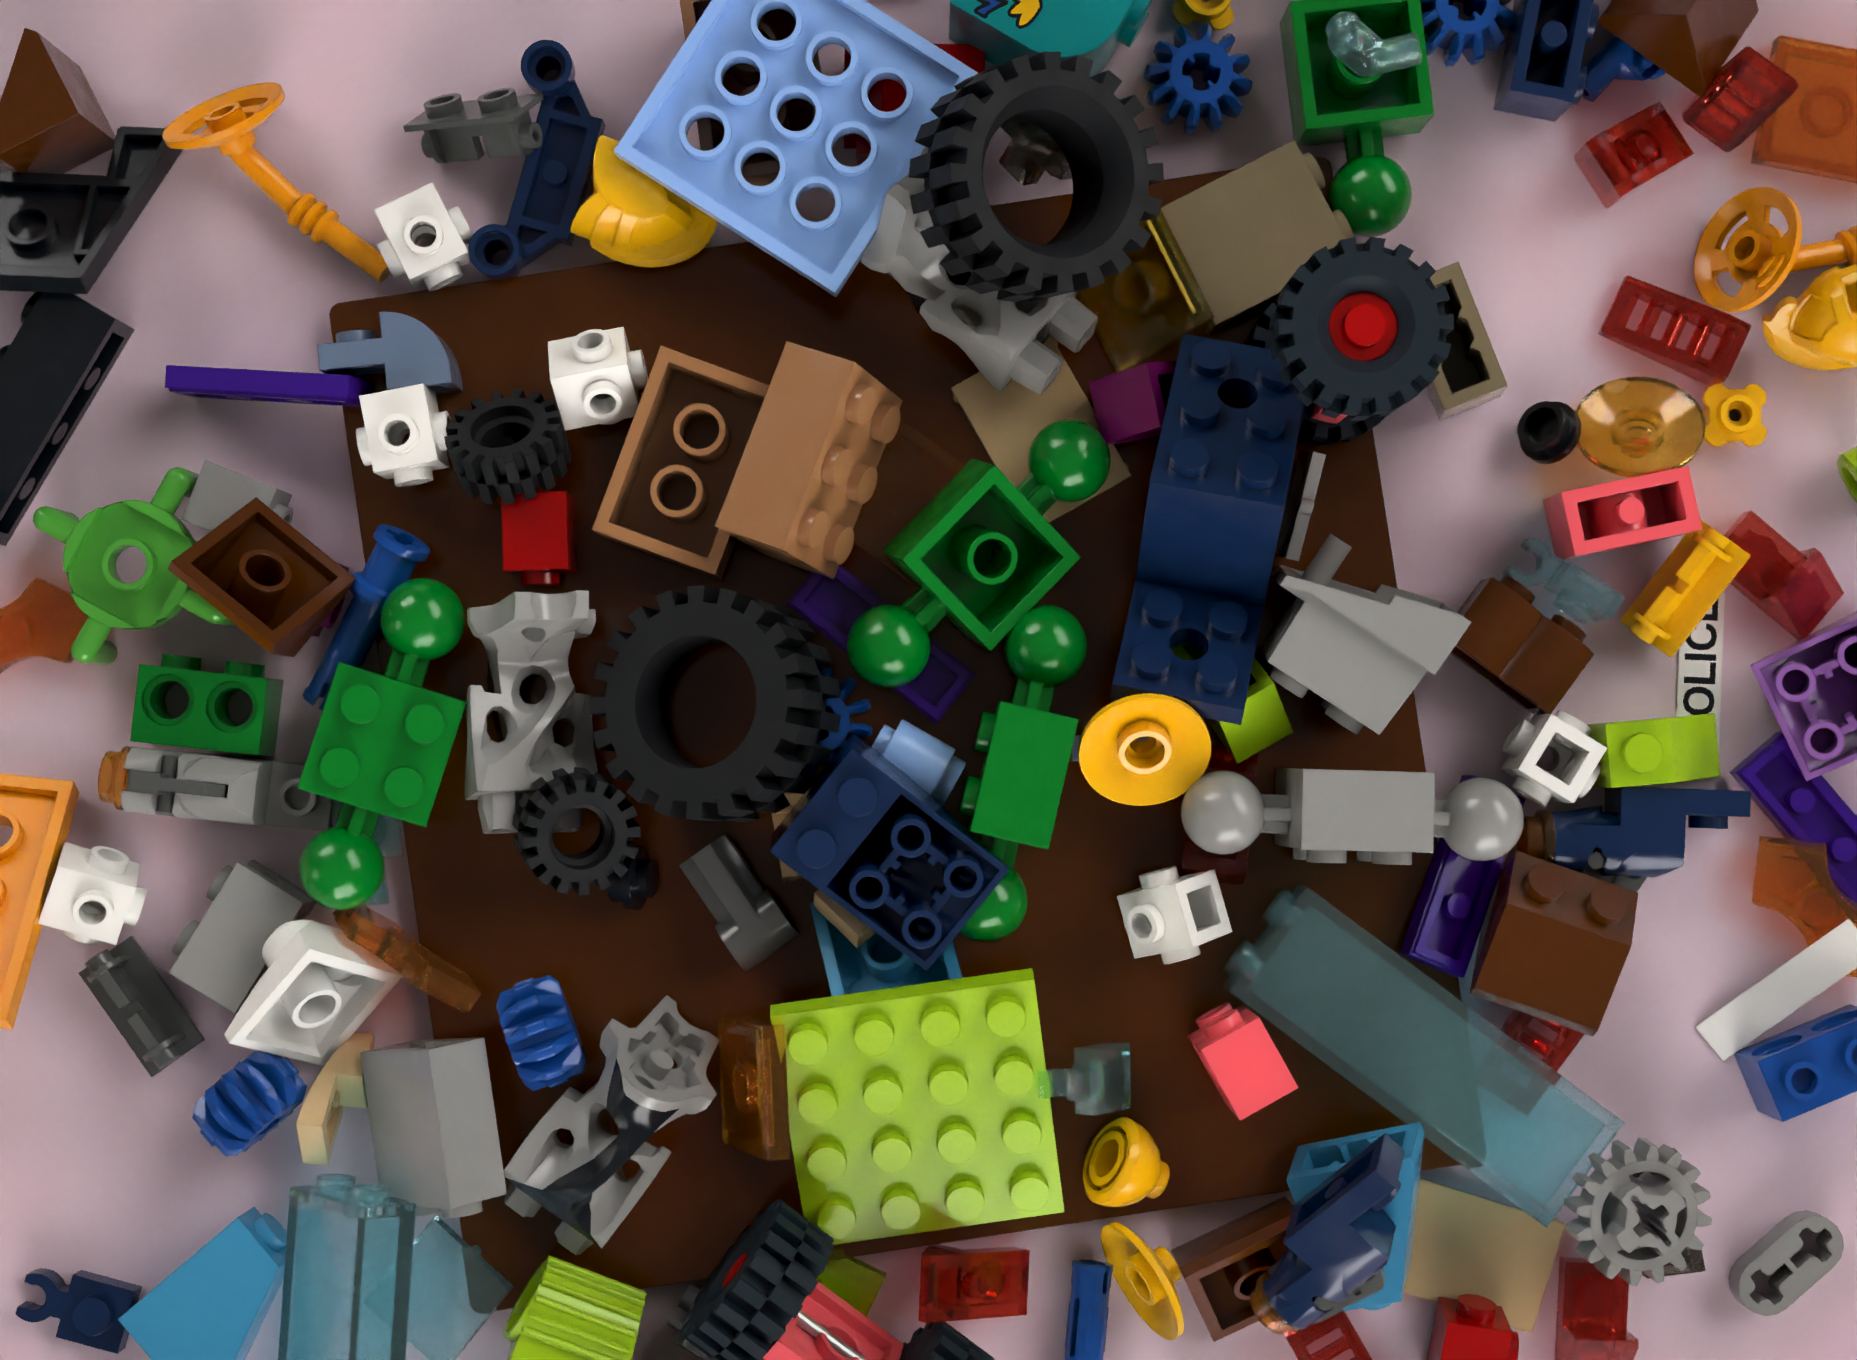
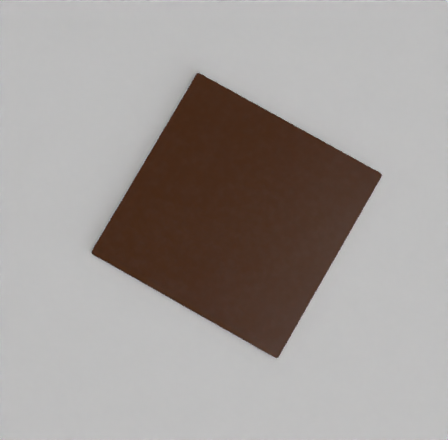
M1314 157L1325 180V187L1320 190L1330 207L1329 190L1333 180L1332 166L1326 158ZM1236 169L1166 179L1149 185L1148 196L1162 199L1161 207ZM1073 193L992 205L991 208L999 221L1014 235L1031 243L1045 245L1058 234L1066 222L1071 209ZM1152 219L1139 223V226L1151 233L1145 247L1141 250L1125 253L1132 263L1120 274L1104 277L1105 283L1090 289L1077 291L1075 299L1084 304L1098 317L1092 337L1079 352L1074 353L1059 342L1058 349L1093 408L1088 382L1147 362L1177 361L1183 334L1248 345L1252 329L1270 305L1208 336L1150 224ZM744 242L704 248L687 261L668 267L645 268L616 261L509 277L502 280L449 286L435 291L422 290L335 304L329 314L333 343H336L337 333L350 330H372L375 332V338H382L379 312H397L419 320L437 334L455 355L462 377L463 392L436 394L439 412L447 411L451 422H456L454 414L459 409L463 408L471 412L470 402L480 397L484 403L492 401V392L501 390L504 398L511 397L513 389H524L526 399L533 391L542 393L544 401L550 398L555 402L558 410L550 382L548 341L573 337L591 329L608 330L624 326L630 351L641 349L643 352L648 378L661 345L767 385L771 383L786 341L856 362L902 399L903 402L900 407L901 420L898 431L893 440L886 444L876 469L878 478L875 491L870 500L862 505L853 529V548L847 560L840 564V566L885 602L892 605L901 606L918 587L882 550L972 458L993 464L960 405L953 400V393L951 391L953 386L980 372L979 369L955 342L940 333L932 331L924 318L917 312L913 301L898 281L888 273L869 269L861 263V260L837 297L831 295L754 244ZM946 271V275L955 285H966L971 272L951 276ZM385 374L357 377L373 382V393L387 390ZM639 389L640 399L642 397L644 389ZM1227 396L1220 399L1224 404L1232 408H1246L1252 405L1248 400L1239 396ZM342 406L365 565L377 543L373 534L379 524L392 525L403 529L421 539L430 548L426 561L416 564L409 580L429 578L444 583L456 593L464 608L465 628L460 641L448 654L430 661L422 687L465 701L470 685H482L484 691L488 692V658L483 643L479 638L473 636L467 624L468 608L496 604L513 592L558 594L575 590L589 591V609H595L596 623L591 635L586 638L573 639L568 656V667L575 686V693L588 694L591 697H605L607 682L593 679L598 661L614 664L618 652L606 645L614 631L618 630L632 634L637 629L627 617L640 605L660 610L655 596L670 590L688 595L687 586L704 585L718 590L721 587L777 604L791 611L788 617L805 621L816 634L807 642L826 647L833 661L832 664L826 667L833 669L834 679H838L839 687L848 678H852L857 682L854 692L844 700L845 704L848 706L863 699L870 701V710L851 716L852 723L867 724L873 727L870 737L855 734L872 747L884 724L896 730L903 719L955 748L953 755L965 761L966 765L942 807L968 829L970 817L960 815L959 809L967 775L980 778L985 753L974 751L973 749L981 715L983 712L994 714L996 705L1000 701L1012 704L1018 679L1006 662L1003 649L1004 637L989 651L967 639L946 616L928 633L930 638L976 674L939 722L935 724L891 688L878 687L863 680L853 669L848 654L786 605L810 575V571L769 558L737 539L722 580H718L600 536L592 530L634 417L623 419L615 424H596L565 431L571 452V463L566 464L568 471L563 478L553 476L556 485L549 491H567L575 497L577 573L560 574V585L521 586V575L513 576L503 571L501 496H497L494 504L483 503L481 495L475 499L467 496L465 488L461 490L448 450L446 451L450 467L432 471L433 481L413 486L396 487L394 478L385 479L373 473L372 465L365 466L361 460L356 439V429L364 427L361 407ZM1373 428L1354 440L1346 443L1344 440L1338 441L1332 446H1318V441L1308 440L1305 444L1299 442L1296 444L1287 497L1299 451H1314L1326 454L1299 561L1274 555L1254 655L1268 676L1271 673L1266 669L1270 663L1267 662L1261 648L1294 595L1280 586L1272 576V572L1278 564L1305 571L1331 533L1352 547L1331 578L1332 580L1375 592L1380 583L1397 588ZM410 432L403 438L402 445L409 439ZM1160 436L1145 441L1114 444L1123 462L1128 464L1131 477L1050 523L1081 557L1034 605H1054L1067 610L1079 621L1085 632L1087 651L1084 663L1072 679L1056 686L1050 713L1079 719L1075 735H1082L1090 719L1103 707L1116 701L1110 700L1111 688L1136 579L1149 482ZM541 486L535 488L536 492H547ZM380 629L376 636L380 670L381 674L384 675L392 648L386 641L382 629ZM725 642L707 645L690 654L678 666L668 684L664 700V720L668 735L676 750L687 761L698 768L714 765L731 755L741 745L751 728L756 709V689L752 673L742 656ZM534 674L522 680L519 687L520 697L525 703L537 704L541 701L546 691L545 680L540 675ZM1271 679L1275 684L1293 733L1238 764L1209 725L1207 719L1203 718L1211 740V757L1203 775L1223 770L1236 772L1248 778L1261 794H1275L1276 768L1426 772L1414 691H1412L1380 735L1365 725L1357 735L1326 715V709L1320 705L1323 698L1310 689L1303 698H1300ZM830 707L827 712L835 714ZM464 709L427 826L423 827L403 820L402 823L434 1039L485 1038L503 1169H505L521 1144L545 1113L569 1087L584 1094L599 1082L606 1062V1056L599 1047L601 1033L612 1018L628 1028H637L659 1002L668 995L677 1002L679 1014L690 1025L706 1030L719 1039V1043L706 1069V1077L717 1095L707 1109L695 1115L685 1114L667 1123L645 1141L656 1148L663 1145L672 1153L636 1205L602 1249L593 1243L580 1255L573 1254L557 1242V1237L554 1234L563 1220L543 1206L534 1217H522L505 1204L504 1199L506 1195L483 1200L482 1212L460 1217L472 1305L477 1311L483 1313L514 1308L528 1281L540 1264L547 1260L548 1255L638 1289L708 1279L712 1271L721 1264L724 1259L723 1256L730 1246L733 1247L736 1244L742 1231L747 1226H751L755 1217L762 1210L765 1211L771 1202L781 1199L803 1216L770 1020V1005L831 996L809 904L813 903L814 892L818 888L806 879L784 882L779 858L770 852L772 834L774 832L771 813L759 812L760 820L744 823L733 821L724 823L672 817L655 812L654 808L656 805L638 803L626 793L633 782L613 779L605 765L616 758L617 754L612 751L598 750L594 739L598 773L605 776L626 795V799L633 804L638 814L633 818L640 825L641 837H633L632 842L635 845L644 846L648 852L649 859L656 860L659 872L658 887L654 897L647 898L643 908L640 910H628L624 907L623 903L612 902L608 896L607 888L601 891L595 884L589 885L590 894L578 895L573 888H569L567 894L557 892L551 884L548 883L546 886L520 857L521 853L515 847L513 835H518V832L484 834L478 812V800H465L467 719L466 710ZM492 713L487 716V733L492 741L499 743ZM592 715L593 732L607 728L606 717ZM561 719L556 721L552 727L554 743L566 747L571 743L572 730L567 722ZM823 730L821 740L829 737L828 731ZM839 747L838 749H836V750H835V753H837V752L840 750L841 747ZM1069 761L1049 849L1019 843L1014 870L1024 882L1028 897L1027 911L1022 923L1011 935L996 942H976L962 936L960 933L953 939L963 978L1028 968L1033 970L1065 1212L834 1245L833 1251L827 1260L1290 1191L1286 1179L1297 1146L1421 1122L1425 1132L1421 1171L1480 1161L1484 1156L1485 1146L1458 977L1450 976L1399 954L1437 847V839L1434 838L1433 853L1412 852V865H1385L1356 861V851H1347V863L1306 862V860L1293 859V848L1274 845V834L1260 833L1250 846L1239 852L1225 855L1214 854L1198 847L1189 838L1183 827L1181 805L1185 793L1170 801L1156 805L1132 806L1117 803L1105 798L1090 786L1081 771L1079 761ZM817 765L814 776L810 777L816 780L826 766ZM586 808L582 829L576 832L553 833L555 847L567 854H577L589 849L597 840L600 831L597 814ZM971 832L976 838L980 840L981 834ZM724 834H727L731 842L734 843L763 889L768 887L774 893L800 933L799 937L748 972L742 969L721 940L714 926L717 922L679 866ZM1176 866L1180 877L1215 869L1233 932L1199 945L1200 955L1180 962L1163 964L1161 954L1134 959L1117 896L1140 888L1139 876L1154 870ZM551 975L559 981L570 1006L583 1044L586 1064L583 1073L569 1078V1082L551 1089L548 1086L532 1091L524 1085L522 1078L519 1077L516 1065L512 1060L509 1047L505 1041L496 1005L500 992L514 987L515 983L531 977L537 979ZM1227 1002L1230 1003L1233 1009L1244 1005L1261 1019L1299 1087L1241 1121L1223 1101L1187 1036L1199 1029L1195 1022L1198 1017ZM673 1059L674 1065H673V1067H672L671 1069L677 1068V1064H676V1062L674 1061V1059ZM611 1116L615 1135H618L617 1124ZM1128 1117L1142 1125L1153 1137L1158 1146L1161 1161L1166 1162L1170 1169L1168 1184L1159 1197L1155 1199L1145 1197L1140 1202L1129 1206L1106 1207L1093 1203L1086 1194L1083 1182V1166L1088 1149L1095 1136L1104 1126L1117 1118ZM563 1128L558 1129L556 1134L562 1143L572 1145L574 1137L571 1131ZM629 1159L622 1166L625 1179L635 1176L640 1169L639 1164L632 1159ZM505 1179L506 1190L508 1191L510 1182Z

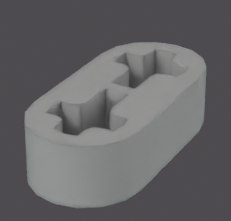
M1804 1210L1788 1215L1738 1258L1731 1267L1728 1279L1730 1291L1734 1298L1743 1306L1759 1315H1777L1784 1311L1827 1274L1841 1259L1844 1243L1840 1230L1829 1219L1815 1212ZM1805 1228L1814 1233L1822 1231L1816 1238V1242L1821 1249L1815 1255L1804 1250L1798 1252L1804 1245L1799 1234ZM1758 1270L1767 1276L1773 1274L1768 1281L1773 1291L1767 1297L1757 1292L1750 1295L1756 1287L1751 1276Z

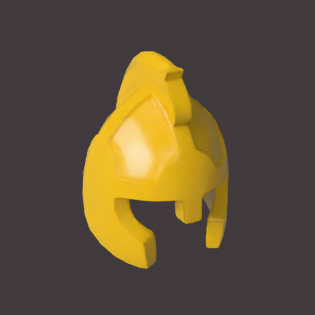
M600 135L593 158V194L580 206L572 221L570 232L590 240L591 247L606 257L637 267H668L687 261L698 254L710 241L718 221L618 158L614 149L619 141Z
M1857 264L1843 269L1835 266L1824 271L1812 281L1810 286L1797 299L1790 296L1786 297L1774 307L1770 314L1762 315L1763 334L1769 347L1776 355L1792 364L1815 370H1842L1857 367Z

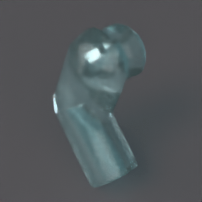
M1349 11L1336 14L1327 23V44L1330 51L1357 75L1370 77L1421 64V47L1418 37L1414 32L1381 39L1361 22L1355 13Z

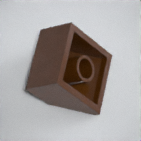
M1515 851L1501 870L1480 931L1470 994L1594 1036L1599 1029L1632 945L1638 892Z

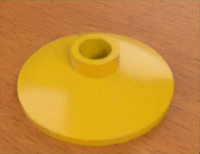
M1135 694L1111 702L1090 719L1080 737L1078 747L1079 763L1087 782L1105 798L1132 806L1156 805L1184 794L1191 785L1202 777L1211 757V740L1203 718L1187 703L1163 694ZM1149 736V738L1146 740H1135L1139 737Z
M1110 1222L1103 1226L1100 1238L1107 1263L1113 1265L1112 1274L1129 1303L1143 1321L1164 1339L1175 1340L1181 1336L1184 1331V1320L1181 1302L1174 1283L1181 1280L1182 1276L1173 1256L1163 1246H1158L1153 1250L1141 1237L1118 1222Z

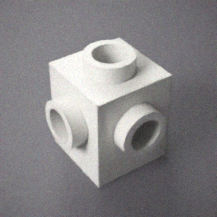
M433 182L374 209L376 217L387 237L386 240L376 245L394 279L406 274L413 290L426 284L429 291H435L457 281L464 275L460 267L471 263L465 245L469 244L473 234L458 205L446 210ZM423 238L435 239L433 244L428 247L417 246V243Z
M624 326L608 330L591 329L573 337L548 341L550 382L565 431L596 424H615L623 419L634 417L640 402L639 389L645 388L648 381V373L642 350L630 351Z
M422 383L359 396L364 427L356 429L357 445L363 464L365 466L372 465L373 473L385 479L394 478L396 487H406L433 481L432 471L450 467L444 437L447 436L445 429L448 422H451V418L447 411L439 412L436 393ZM410 432L409 439L402 445L403 438Z
M1558 710L1555 715H1533L1529 722L1521 719L1506 739L1502 751L1509 756L1501 769L1516 778L1512 785L1516 792L1538 805L1546 807L1549 800L1560 803H1574L1577 797L1583 798L1597 780L1601 771V766L1598 763L1607 747L1589 737L1592 729L1587 724L1566 712ZM1547 747L1553 753L1554 761L1549 769L1543 770L1536 764Z
M64 842L39 918V924L63 930L66 936L81 943L97 944L102 941L116 945L123 923L136 926L145 901L147 889L137 886L141 864L130 861L126 854L114 848L95 846L92 849Z
M1176 866L1154 870L1139 876L1140 888L1117 896L1134 959L1161 954L1163 964L1180 962L1200 955L1199 945L1233 932L1215 869L1180 877Z

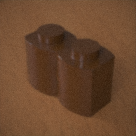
M1503 576L1500 581L1493 577L1481 580L1458 610V613L1471 621V624L1451 651V654L1469 668L1488 679L1506 696L1532 714H1551L1594 656V653L1582 643L1586 638V634L1573 622L1560 615L1554 614L1551 620L1543 616L1531 605L1535 599L1534 594L1516 580L1507 576Z

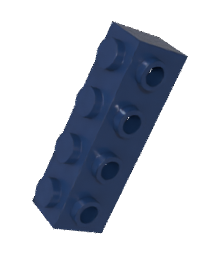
M1514 0L1512 11L1516 13V19L1508 31L1493 110L1555 122L1572 104L1577 105L1579 103L1587 78V67L1581 66L1585 42L1589 43L1591 41L1599 16V5L1594 4V0Z

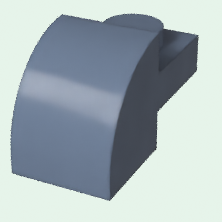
M379 312L382 338H375V332L372 330H350L337 333L336 343L317 344L319 370L325 374L351 375L354 377L385 374L387 390L423 383L436 394L463 392L461 371L452 350L425 324L405 314Z

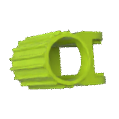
M548 1255L547 1260L540 1264L528 1281L506 1323L503 1338L511 1341L507 1360H632L647 1293L641 1289Z

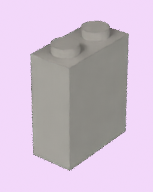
M485 1038L414 1040L360 1052L382 1206L408 1207L409 1216H424L443 1211L444 1218H459L482 1212L483 1200L507 1194Z

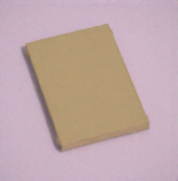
M1050 336L1043 345L1064 359L1058 349L1057 340ZM1065 359L1055 380L1042 395L1019 384L1014 379L1000 392L992 387L981 372L951 388L953 400L960 405L992 463L1015 487L1030 474L1028 469L1029 448L1035 436L1044 427L1058 420L1076 419L1092 425L1099 431L1094 418L1093 408ZM1114 444L1108 445L1111 457L1110 470L1101 488L1084 500L1076 502L1056 501L1043 515L1049 523L1131 477L1128 464L1123 462Z
M1420 1176L1411 1262L1404 1293L1437 1303L1438 1296L1458 1299V1296L1462 1294L1483 1296L1492 1300L1497 1306H1502L1511 1327H1514L1519 1332L1527 1331L1533 1333L1565 1224L1555 1217L1547 1218L1433 1182Z

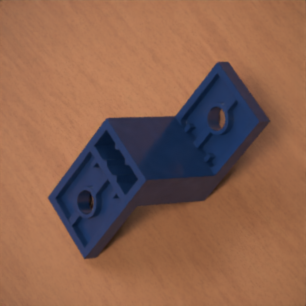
M1183 334L1149 482L1136 579L1112 682L1110 700H1118L1135 694H1163L1187 703L1203 718L1238 725L1242 723L1261 617L1285 509L1304 404L1296 398L1301 392L1292 382L1285 386L1278 375L1283 368L1279 358L1272 360L1270 349ZM1227 396H1239L1248 400L1252 405L1246 408H1232L1224 404L1220 399ZM1178 644H1191L1198 647L1204 653V656L1196 660H1184L1177 657L1171 651V648Z

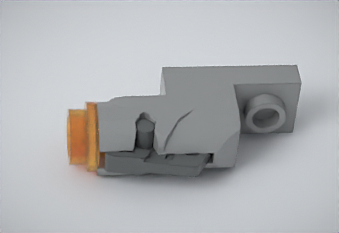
M125 746L120 752L107 751L105 753L98 775V795L100 800L113 803L117 810L255 826L271 825L324 831L334 827L337 800L297 789L305 764Z

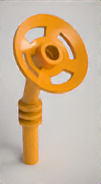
M273 82L257 83L213 97L180 115L163 131V140L172 149L194 150L218 146L222 155H229L231 160L288 215V224L292 227L299 226V231L305 236L311 234L310 239L316 244L324 241L379 283L383 282L390 275L391 272L380 251L338 221L339 214L335 210L327 211L328 206L322 201L316 203L317 198L311 193L303 195L253 146L257 141L253 130L266 121L285 99V93L280 84ZM207 124L208 127L202 130L200 134H192Z
M1755 187L1745 190L1728 200L1713 215L1705 227L1694 257L1693 272L1696 288L1704 301L1719 310L1739 312L1750 309L1773 294L1789 273L1843 264L1846 267L1857 264V225L1850 227L1848 231L1842 230L1837 232L1834 240L1800 245L1802 222L1794 201L1788 195L1771 187ZM1770 208L1778 209L1785 216L1789 230L1784 235L1780 229L1769 223ZM1747 215L1749 220L1736 229L1727 242L1725 249L1720 250L1731 229ZM1729 271L1735 281L1743 284L1735 297L1729 296L1723 291L1717 274Z

